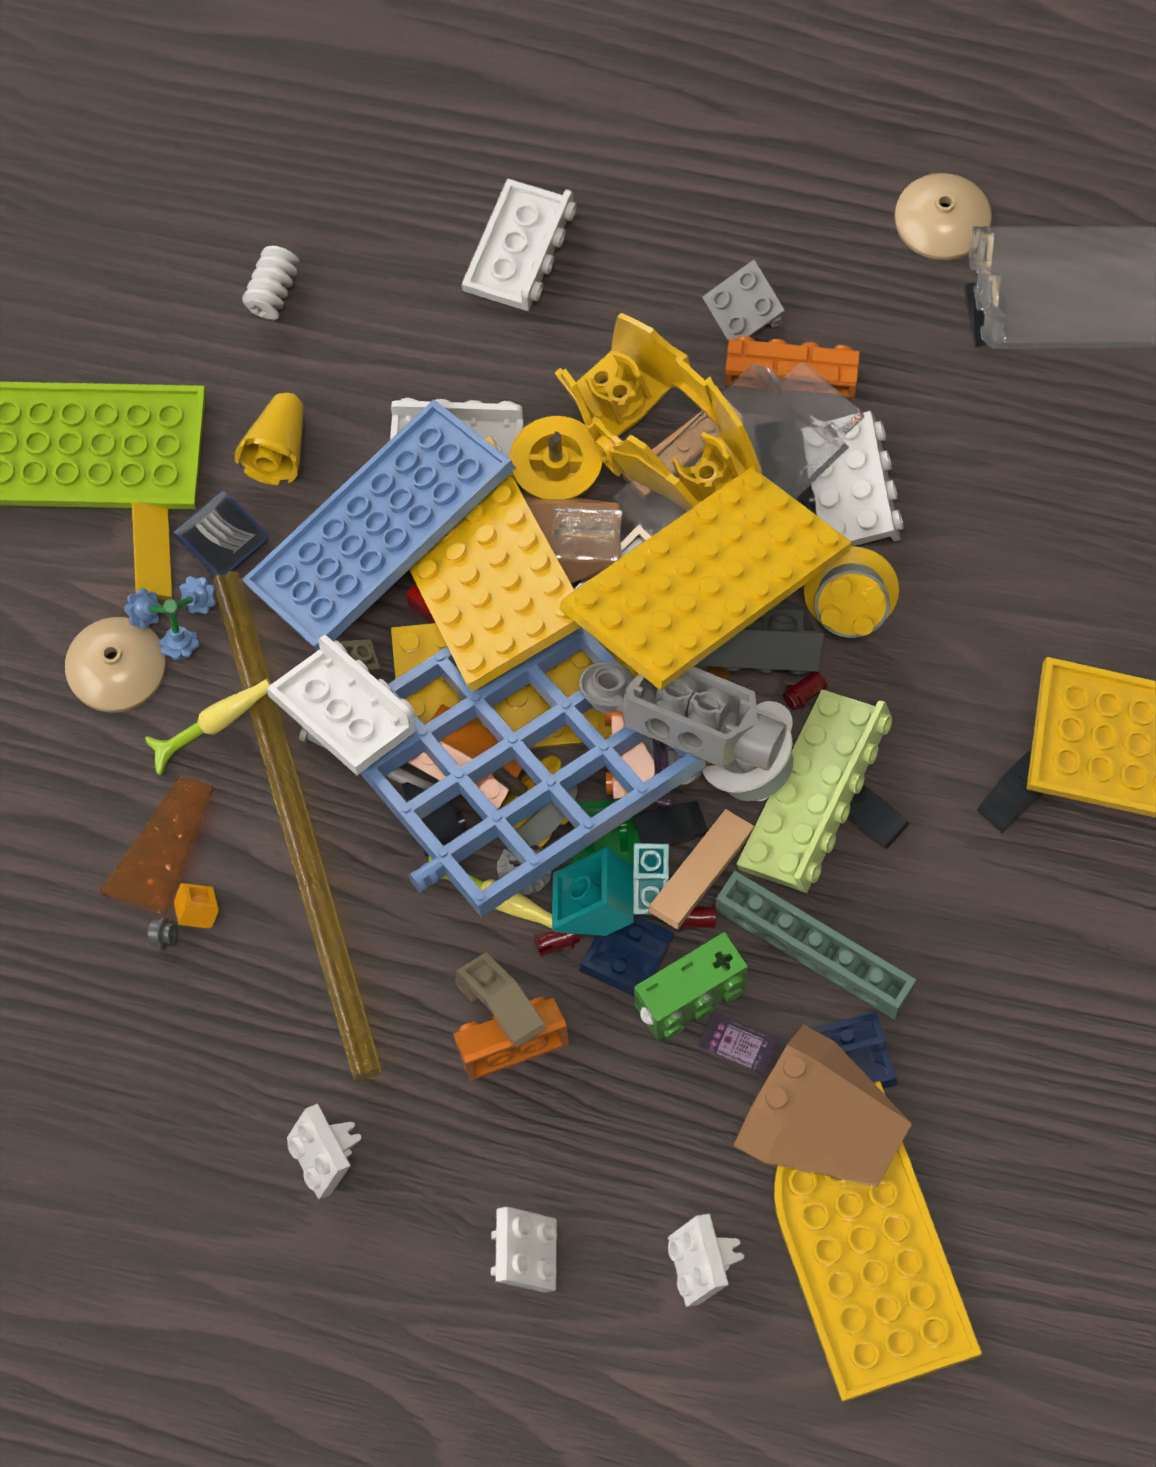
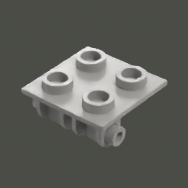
M752 260L702 297L728 342L729 339H736L740 336L750 337L765 325H771L772 328H775L783 322L781 317L785 309L756 260Z

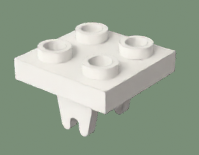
M315 1104L305 1108L289 1133L287 1144L290 1154L293 1158L298 1159L304 1171V1180L307 1186L314 1190L319 1200L332 1194L349 1169L350 1164L347 1158L351 1155L350 1148L359 1143L361 1135H350L348 1133L355 1127L354 1122L329 1125L319 1105Z
M511 1207L497 1209V1228L491 1232V1239L496 1240V1266L491 1267V1275L496 1276V1282L540 1292L556 1291L557 1219Z
M710 1214L695 1216L668 1236V1253L675 1263L678 1275L677 1287L679 1293L684 1298L686 1307L701 1304L729 1285L725 1271L729 1269L730 1265L744 1258L743 1253H734L732 1248L740 1245L739 1239L718 1238L715 1236Z

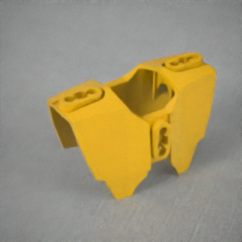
M624 313L617 316L611 351L583 377L575 382L566 368L564 370L559 368L555 372L557 379L579 407L587 430L595 440L594 444L605 465L616 476L619 477L625 472L630 479L667 497L686 511L692 509L750 467L755 472L762 474L761 466L743 423L717 386L714 385L711 377L709 376L704 380L691 368L688 355L668 343L655 329ZM607 379L605 383L599 384L601 380ZM672 387L681 390L708 415L719 429L717 437L706 434L704 431L700 434L705 448L701 458L693 467H682V464L676 457L672 459L678 477L670 473L649 446L636 437L630 435L625 441L618 438L642 420Z

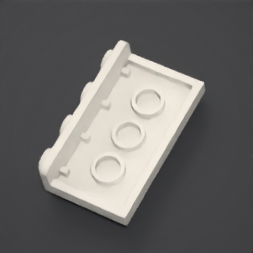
M507 178L462 282V291L529 312L533 300L538 301L543 289L541 281L544 274L549 275L554 263L553 252L556 247L560 248L563 244L566 232L564 226L567 220L572 221L575 215L577 203L573 202V191L566 189L563 195H559Z
M413 398L392 401L390 440L419 414L430 401H417ZM445 399L435 400L483 439L490 435L498 450L510 459L512 444L524 427L523 407L510 401L490 404L478 400H469L465 403L450 402Z
M868 411L802 429L806 460L810 468L811 487L815 495L817 516L852 542L851 547L886 537H891L893 541L900 540L899 530L904 529L900 510H895L893 500L898 499L894 480L889 481L887 470L892 469V463L888 451H883L881 441L886 440L882 421L877 422L872 412Z
M323 635L318 639L320 650L268 686L267 692L274 702L353 773L358 775L416 732L413 718L415 712L407 700L403 698L400 700L392 693L384 680H377L373 677L361 660L357 659L355 661L350 657L339 641L335 640L333 642L329 637Z

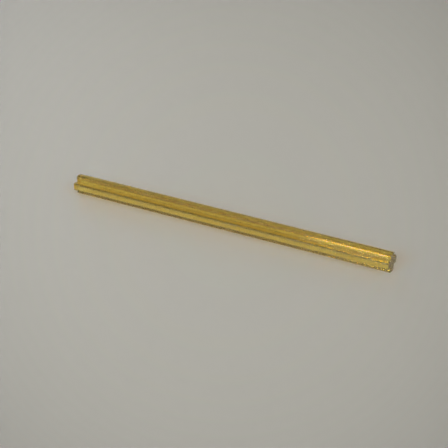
M230 571L226 575H217L212 579V582L215 586L216 596L242 688L246 690L265 679L270 681L239 572ZM267 694L249 709L352 1077L354 1081H361L367 1077H375L381 1074L382 1070L277 703Z

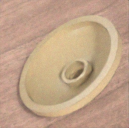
M936 173L921 177L905 188L897 201L895 224L901 239L916 253L935 260H953L972 253L983 243L991 225V208L985 194L973 182L954 174ZM941 203H946V204H949L950 206H949V207H942L940 204H941Z
M111 617L90 624L74 638L66 654L65 674L71 690L85 705L102 712H124L142 705L155 694L165 675L166 655L161 654L160 639L149 627L140 629L138 625L133 626L130 624L129 618ZM110 652L117 653V656L113 659L106 658Z

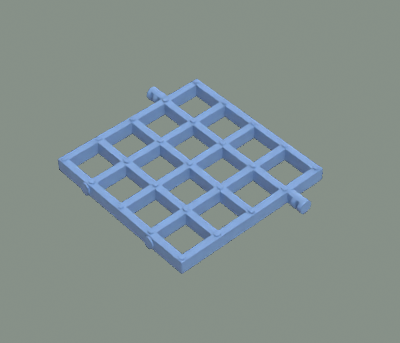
M581 627L515 666L478 691L472 692L469 689L461 672L456 668L457 664L448 646L390 682L388 686L392 693L401 700L402 698L406 699L441 676L462 701L425 725L414 715L416 732L360 774L432 858L430 862L423 864L418 870L408 874L418 892H423L428 886L437 883L439 879L446 875L480 917H483L706 768L705 760L672 747L681 756V759L645 783L620 756L647 739L648 736L624 727L605 740L582 715L593 706L583 696L581 689L567 698L545 674L580 650L594 664L598 662L619 664L595 637ZM530 683L552 708L516 732H513L492 707ZM477 717L499 743L460 767L439 741ZM567 724L590 750L552 775L529 749ZM425 752L446 777L406 803L385 776L417 755ZM515 759L537 785L500 810H497L476 786V783ZM605 766L629 793L590 818L567 791ZM461 794L483 821L443 846L421 819ZM552 801L575 829L536 854L513 826ZM498 837L521 865L481 891L458 863Z

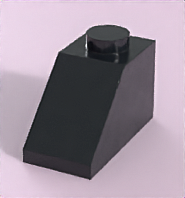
M1029 751L1002 776L977 808V811L1001 833L1010 827L1044 794L1027 789L1031 752Z
M409 782L401 784L406 803L425 791V789ZM448 801L421 819L443 846L462 835V832L468 830L462 811L455 813L451 801ZM423 849V852H424L425 857H426V856H429V855L426 853V851Z

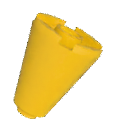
M279 393L275 395L235 450L236 464L238 465L240 461L245 467L244 473L261 483L279 485L280 480H288V483H291L298 475L304 405L296 395L292 393Z

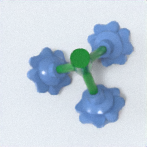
M187 577L186 583L181 584L179 587L182 597L177 603L172 599H168L161 606L158 603L156 592H148L145 588H140L137 593L128 595L129 603L125 605L124 610L129 615L131 625H138L140 629H146L150 624L158 622L159 617L157 613H165L169 617L172 628L167 631L165 637L159 640V646L162 647V655L170 656L173 660H183L190 657L193 650L199 647L200 643L197 640V633L190 632L185 627H180L176 616L178 610L185 606H188V611L191 614L196 612L207 614L210 611V607L216 605L214 597L215 586L208 584L206 577Z

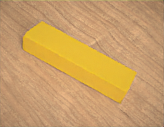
M132 503L136 593L140 588H145L148 592H156L157 600L173 599L169 511L166 508L146 503Z

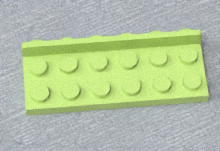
M821 690L791 751L793 757L792 772L786 783L769 796L736 864L740 871L804 893L808 892L812 883L817 882L821 874V863L826 853H830L835 845L836 832L840 824L845 823L849 816L850 802L854 794H858L864 784L865 771L868 765L873 764L876 760L878 744L882 736L887 735L891 728L892 716L886 702L879 700L876 706Z

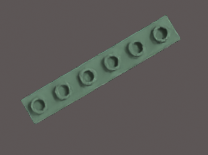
M737 871L733 872L716 898L717 913L896 1020L914 991L915 978Z

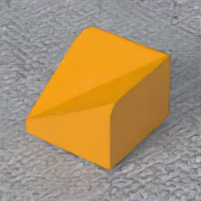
M180 883L174 899L178 925L211 928L219 912L214 887Z

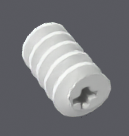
M268 246L262 250L261 258L256 264L257 269L252 273V280L248 283L247 291H245L242 297L243 303L252 313L268 320H277L279 318V312L276 309H282L284 306L281 299L286 298L289 294L286 288L291 287L293 284L290 277L297 275V268L293 265L299 264L300 260L298 257L278 246Z

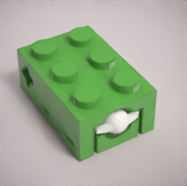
M723 932L634 986L635 1008L657 1041L663 1037L671 1039L685 1029L684 1024L694 1018L700 1021L709 1016L715 1010V1005L724 1000L729 1003L740 997L744 993L743 988L746 987L748 966L726 933Z

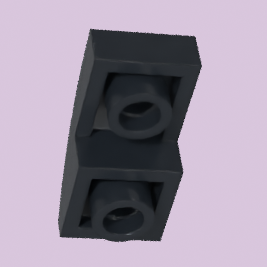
M864 784L858 794L855 793L850 802L848 819L856 823L864 834L886 849L909 825L908 820Z
M698 801L672 805L633 816V823L641 844H669L675 842L677 845L705 836L708 832Z

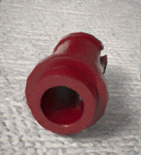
M812 671L810 675L796 685H788L786 692L783 693V698L791 709H803L806 706V701L821 690H825L828 684L819 671Z
M715 906L695 907L679 927V931H684V927L715 929Z
M554 930L534 936L541 957L571 946V949L575 948L574 944L580 942L578 934L557 933Z

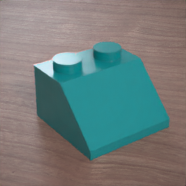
M608 847L553 873L552 930L555 932L606 936L633 923V866Z

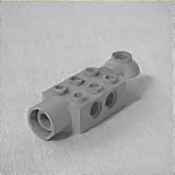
M598 662L588 666L582 672L579 680L583 696L596 710L604 713L616 710L623 712L624 727L720 767L735 759H740L769 771L785 739L786 724L757 713L754 691L694 666L661 691L641 674L635 678L629 669L613 662Z

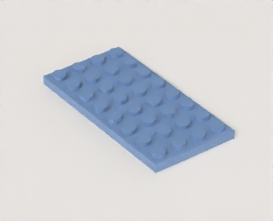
M433 399L248 573L242 581L257 597L318 651L320 650L318 642L320 637L326 635L334 641L516 467L509 458Z

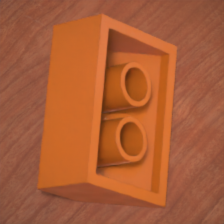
M441 704L431 720L450 708ZM470 721L439 741V743L456 763L462 767L499 743V741L488 729L474 721ZM425 752L407 762L438 781L446 777ZM515 759L502 766L510 772V775L512 774L517 779L523 770ZM493 772L476 783V786L496 809L500 810L511 791L503 786V783L501 784L493 778Z
M538 997L530 1000V1003L547 1029L537 1034L531 1041L523 1043L517 1048L501 1033L493 1016L492 1020L481 1024L474 1021L461 1026L459 1032L453 1035L469 1081L569 1045L567 1025L554 998L545 1000L544 997Z

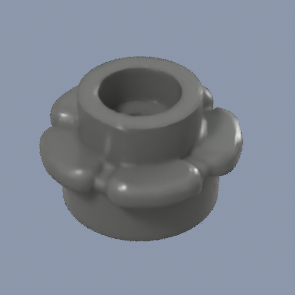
M163 916L161 919L154 918L148 928V941L151 946H158L159 950H166L167 947L176 942L178 929L176 924H173L172 919Z

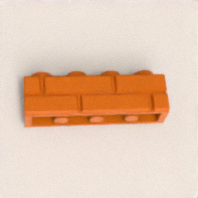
M740 336L736 339H729L725 386L855 398L860 351H854L846 345H838L833 349L822 348L813 342H805L802 345H790L781 339L758 342L752 337Z

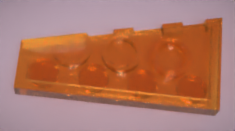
M179 777L100 890L101 895L167 915L214 791L212 786Z

